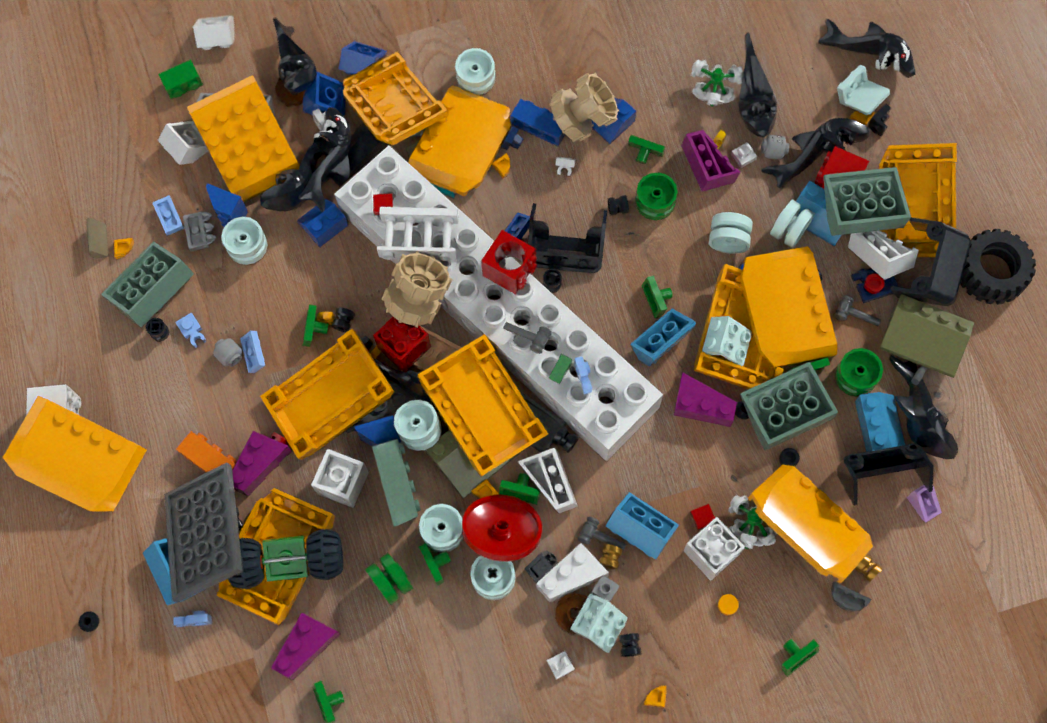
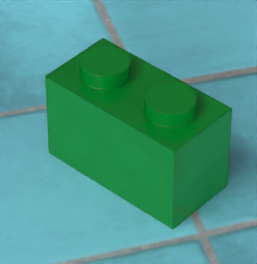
M191 59L158 74L170 99L181 97L183 94L196 90L203 85Z

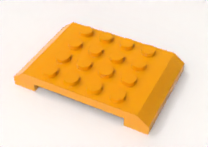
M253 75L187 107L229 191L241 196L243 202L264 193L276 185L275 177L280 171L299 169L300 165Z
M350 329L338 338V343L279 386L274 385L260 396L293 452L300 460L313 455L390 399L394 393V390L354 329Z
M485 334L417 375L429 398L481 477L548 435L538 417H535L496 356L495 349Z

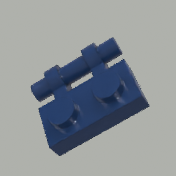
M872 268L867 270L861 269L851 275L853 282L857 280L862 281V283L857 284L856 288L863 304L894 294L891 291V286L899 287L895 277L892 276L884 279V287L879 293L873 294L865 289L864 281L867 276L878 274Z

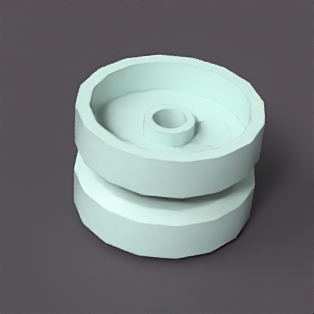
M479 48L465 50L458 56L455 70L459 88L476 95H482L491 90L495 83V63L492 56L487 51Z
M791 200L783 209L770 232V235L776 239H781L788 232L784 239V244L791 248H794L801 239L815 215L814 212L806 208L797 217L801 206L794 200Z
M722 212L714 215L711 221L712 231L710 232L708 244L711 248L723 253L737 254L746 252L750 248L752 220L745 215L733 212Z
M234 218L223 229L221 236L223 245L230 257L237 263L245 265L256 263L266 253L268 246L266 236L258 222L252 218Z
M411 400L403 404L395 414L394 426L401 441L409 449L416 451L426 450L438 442L442 433V425L434 407L428 402Z
M433 505L426 509L421 516L419 523L420 534L427 546L433 551L449 552L457 548L462 542V517L458 510L451 505ZM440 526H444L445 529H444V530H440L439 527H440Z
M480 555L471 567L470 575L473 587L485 599H502L514 587L516 576L514 565L511 561H495ZM491 574H496V575H497V578L494 579V578L492 577V578L490 579V575H491Z

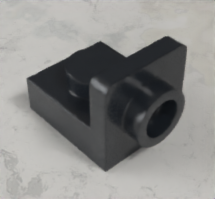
M887 104L872 116L867 125L873 133L878 134L880 137L885 133L887 125L884 123L890 117L888 114L891 107Z
M544 551L524 569L537 583L558 564V559L552 552Z

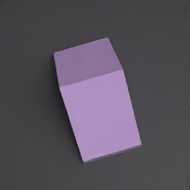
M922 485L906 497L925 523L942 513L934 487L933 492H928L926 487Z

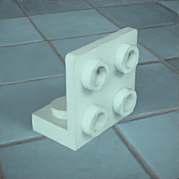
M590 593L570 629L590 639L602 650L609 653L621 630L624 628L628 617L609 601Z

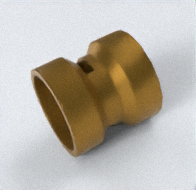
M604 544L602 549L603 556L600 557L599 563L605 568L617 570L619 565L618 558L621 556L623 549L614 545Z
M867 554L854 569L864 574L865 579L870 582L883 567L875 564L872 561V557Z

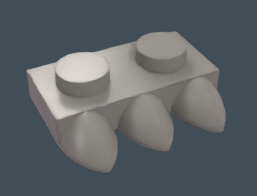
M202 211L183 216L190 251L209 248L208 245L217 238L212 234H206L214 228L213 224L204 223L211 218V213Z

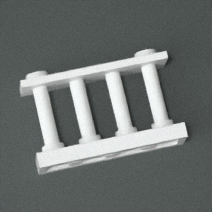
M380 207V218L382 222L386 223L384 246H377L379 257L391 260L393 258H401L402 254H414L418 251L419 254L430 257L435 256V259H441L442 261L456 259V249L450 248L451 226L458 224V209ZM396 222L405 223L404 247H392L393 226ZM414 223L424 224L423 247H412ZM434 223L444 224L443 248L431 247L432 225Z

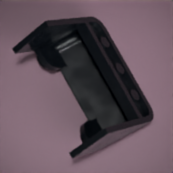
M533 203L530 214L528 244L536 248L537 268L585 273L598 272L602 267L607 210L603 212L602 227L594 226L589 228L586 233V239L549 235L550 229L548 224L535 220L537 204Z
M911 217L909 221L915 230L924 231L931 240L939 241L930 277L919 276L915 278L911 289L891 286V291L897 298L903 294L924 303L950 306L955 302L971 240L967 233L942 222Z
M910 443L903 446L850 454L837 466V476L853 506L858 505V479L914 469L928 492H933L934 465L921 446Z

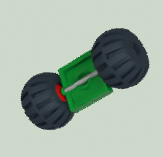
M327 529L315 531L307 538L306 550L304 536L263 540V550L258 541L250 538H241L239 540L243 572L228 579L230 584L237 588L250 589L256 587L264 579V565L267 581L308 577V569L310 575L319 580L333 579L343 571V550L340 535L335 531Z

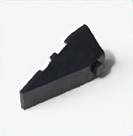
M364 123L352 135L348 154L350 167L348 180L370 163L387 146H391L388 143L377 140ZM329 173L331 174L330 178L339 187L347 181L336 173Z

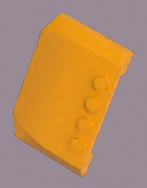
M398 52L343 80L345 100L375 138L390 145H395L449 116L446 107L439 100L436 101L407 67L406 61Z
M452 85L448 88L441 101L448 110L449 116L426 128L408 163L430 183L466 196L470 190L476 189L481 185L511 126L510 108Z
M957 143L889 145L878 167L879 169L897 167L911 217L939 221L956 228ZM910 221L907 222L904 228L880 230L887 234V238L895 242L900 240L903 242V246L911 250L913 247L918 249L917 258L936 256L939 241L931 240L924 231L915 230Z
M806 246L746 257L743 262L744 266L740 281L758 352L769 361L770 367L773 369L836 356L838 344L814 254L811 249Z
M724 264L714 289L694 362V371L746 389H751L770 380L775 368L772 369L769 361L758 352L740 281L743 270ZM729 316L751 330V340L743 366L731 362L722 355H708L702 352L711 317Z
M37 396L2 458L14 474L21 479L90 512H113L147 450L48 399Z
M782 464L748 497L749 501L753 499L757 506L755 510L757 515L820 574L826 577L830 574L838 578L837 582L840 584L873 547L870 535L794 466Z
M273 488L270 494L265 498H260L255 503L239 533V539H254L261 544L263 550V540L304 536L306 550L308 536L321 529L331 530L335 515ZM264 565V579L256 587L250 589L237 588L230 584L229 579H226L219 583L217 596L280 625L287 617L307 577L267 581Z

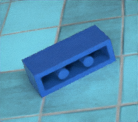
M520 99L510 115L511 125L556 146L560 145L565 136L556 120L553 119V113L546 108L535 106L531 101Z

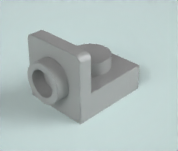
M603 575L591 594L611 602L619 589V585Z

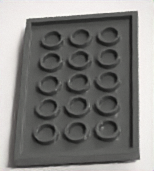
M225 463L164 494L172 601L178 603L243 572L232 465Z

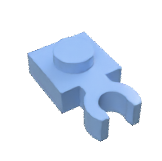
M192 312L175 322L186 339L190 338V342L195 348L198 347L195 343L196 339L201 338L204 343L206 342L204 335L199 333L203 329Z
M582 356L574 359V366L585 395L592 392V385L588 377L591 371L588 362H584Z
M194 611L193 615L173 617V623L176 627L211 625L212 616L206 614V611Z

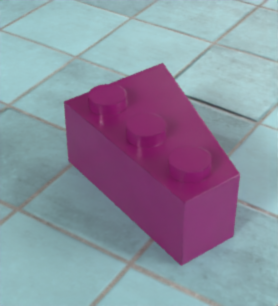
M703 130L686 134L681 147L701 191L735 183L740 171L729 163V158L726 155L723 156L717 149L718 146Z
M682 372L673 415L731 427L734 421L737 402Z
M252 431L232 471L234 490L249 496L266 479L265 477L273 469H276L279 463L292 452L289 446Z
M301 613L271 669L294 680L312 663V660L341 634Z

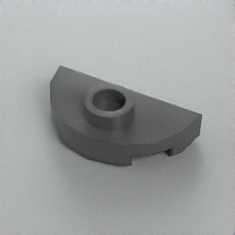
M836 582L832 583V598L843 610L850 612L860 611L868 606L872 600Z

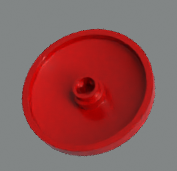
M490 495L476 500L466 509L462 519V535L467 545L477 554L495 561H514L528 556L537 548L542 535V521L536 510L527 502L508 495Z

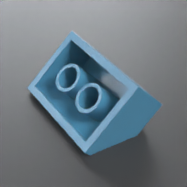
M809 181L796 200L801 206L797 217L806 208L814 212L815 215L806 230L835 246L842 235L831 236L827 221L825 189Z
M672 308L630 345L638 360L650 367L680 340L685 338L693 330L696 322Z
M881 392L859 395L855 400L866 452L905 445L894 395Z
M630 492L616 507L606 524V527L613 533L618 534L627 540L629 544L636 546L647 556L655 560L679 526V524Z
M168 539L154 541L143 552V555L168 606L177 603L172 601Z

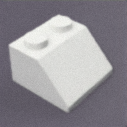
M233 15L198 19L193 26L197 48H202L203 50L212 49L213 46L227 48L235 40Z
M194 121L166 124L158 139L164 149L169 152L179 165L193 163L209 151Z

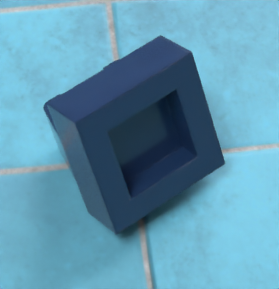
M511 127L501 146L502 148L508 150L511 146L519 149L524 139L517 134L518 128Z

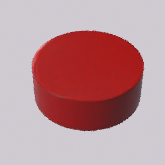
M870 274L864 281L865 289L873 294L879 293L885 284L884 279L879 274Z

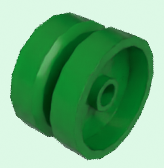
M658 172L650 173L640 180L636 191L635 204L636 209L642 216L650 220H662L673 212L678 193L674 180L668 175Z
M852 349L844 355L836 367V384L841 391L850 396L858 397L862 394H868L882 378V362L875 353L868 349Z
M387 552L379 558L381 565L385 569L383 572L374 563L365 568V571L391 606L399 600V595L394 590L395 586L405 595L414 588L407 579L408 576L402 567Z

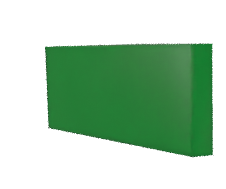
M561 353L549 379L560 384L572 365V359Z

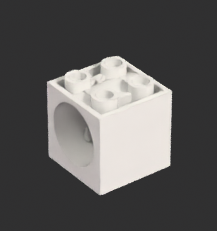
M66 384L27 388L26 416L37 396L48 399L79 415L81 398Z
M327 449L311 486L318 495L354 508L369 472L364 462Z
M716 517L686 544L683 551L711 581L736 559L745 547Z

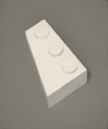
M880 230L853 233L850 236L848 245L850 250L883 279L914 268L919 251L914 247L911 250L903 246V242L900 240L895 242L887 238V234Z
M555 447L518 461L558 513L578 507L559 453Z
M580 543L536 583V588L549 602H552L600 580L603 575L608 577L609 572Z

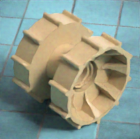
M586 73L577 79L578 83L575 88L577 95L570 88L568 90L562 88L551 95L552 100L549 105L552 109L553 119L556 120L562 133L571 138L573 142L576 140L583 141L592 135L591 131L594 125L591 120L598 124V127L602 125L608 126L618 120L617 114L619 109L614 99L615 96L611 93L606 82L598 77L596 73L590 75Z
M418 251L414 254H402L399 263H396L392 272L395 280H391L389 287L385 289L382 296L386 313H390L399 320V323L415 325L416 328L419 325L432 324L435 315H437L441 307L438 299L443 300L453 280L447 271L448 267L436 260L435 256L430 257L419 254Z

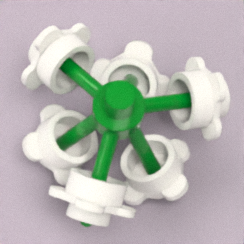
M698 59L692 66L691 76L702 78L706 75L710 78V81L707 84L697 82L692 90L693 94L698 99L707 101V105L711 107L717 106L718 103L723 104L733 101L735 99L733 95L734 89L728 86L724 87L723 80L728 78L731 83L737 82L738 85L742 84V67L732 65L726 74L723 72L721 65H715V68L710 71L708 70L706 60L700 61ZM711 84L713 85V91H712V92H711V89H710V87H709ZM720 85V89H719L718 92L716 93V91H717V86Z
M746 495L742 497L734 496L730 503L729 512L731 514L736 512L738 515L747 513L748 519L746 521L736 519L734 525L729 527L731 533L737 537L745 549H753V546L761 547L774 544L777 533L770 527H763V520L755 511L757 506L749 508ZM755 526H758L760 529L757 532V537L752 536Z

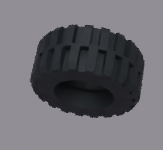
M988 229L982 231V233H977L971 239L960 285L962 288L966 287L968 290L966 293L970 296L973 294L976 296V300L980 302L985 300L986 304L996 302L997 305L1004 304L1005 301L1010 302L1028 287L1035 276L1036 270L1034 267L1036 266V260L1032 259L1034 253L1032 249H1028L1029 244L1026 241H1021L1020 236L1017 234L1015 236L1012 235L1011 231L1004 230V232H1001V229H993L991 232ZM983 255H995L1003 259L1010 268V278L998 279L990 276L983 269L980 257Z

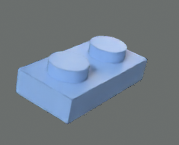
M170 195L152 202L167 236L184 229Z
M250 330L240 338L248 373H256L265 366L257 331Z

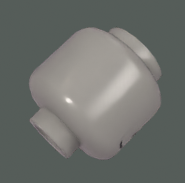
M768 135L762 141L761 153H764V156L768 159L781 160L789 152V143H786L784 136Z
M231 338L220 339L215 343L213 355L223 366L233 367L242 359V349Z

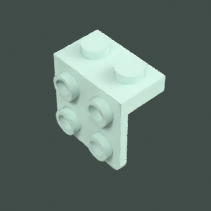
M859 65L837 87L839 102L865 115H870L890 95L888 88L867 79L866 67Z
M729 316L711 317L702 352L708 355H722L731 362L743 366L752 332Z

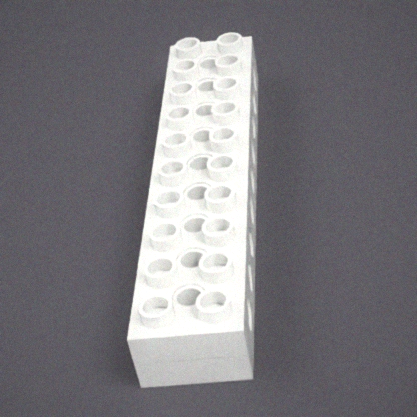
M387 146L334 194L340 211L376 246H384L386 223L381 221L380 215H374L373 194L392 193L393 207L458 209V224L451 226L450 248L456 249L457 257L450 261L436 259L448 267L449 276L453 279L443 300L438 299L441 307L475 339L485 334L495 349V354L500 362L560 419L565 421L605 461L660 408L663 394L531 274L526 278L527 283L522 290H518L516 295L485 278L482 275L481 260L494 240L390 146ZM404 222L394 223L392 247H404ZM423 223L413 226L412 247H423ZM434 223L432 225L431 247H443L444 224ZM507 257L499 262V266L507 270H513L521 266L512 257ZM393 258L391 260L396 264L399 263L400 258ZM465 271L473 272L471 275L462 274ZM492 295L501 297L498 300L489 299ZM519 320H524L528 322V324L520 326L517 325L516 322ZM508 322L537 334L540 327H546L552 332L546 345H551L556 350L549 352L543 349L541 354H536L530 349L532 345L531 340L504 330V324ZM562 353L572 359V365L561 383L557 384L550 380L549 376ZM581 356L584 362H588L591 371L588 377L592 385V392L585 395L579 378L571 375V372L576 371L574 359ZM606 396L612 399L613 402L611 404H603L599 398Z

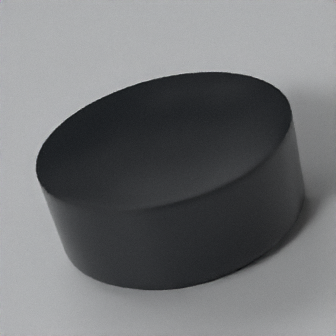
M793 448L784 449L779 456L781 465L795 467L800 460L799 453Z

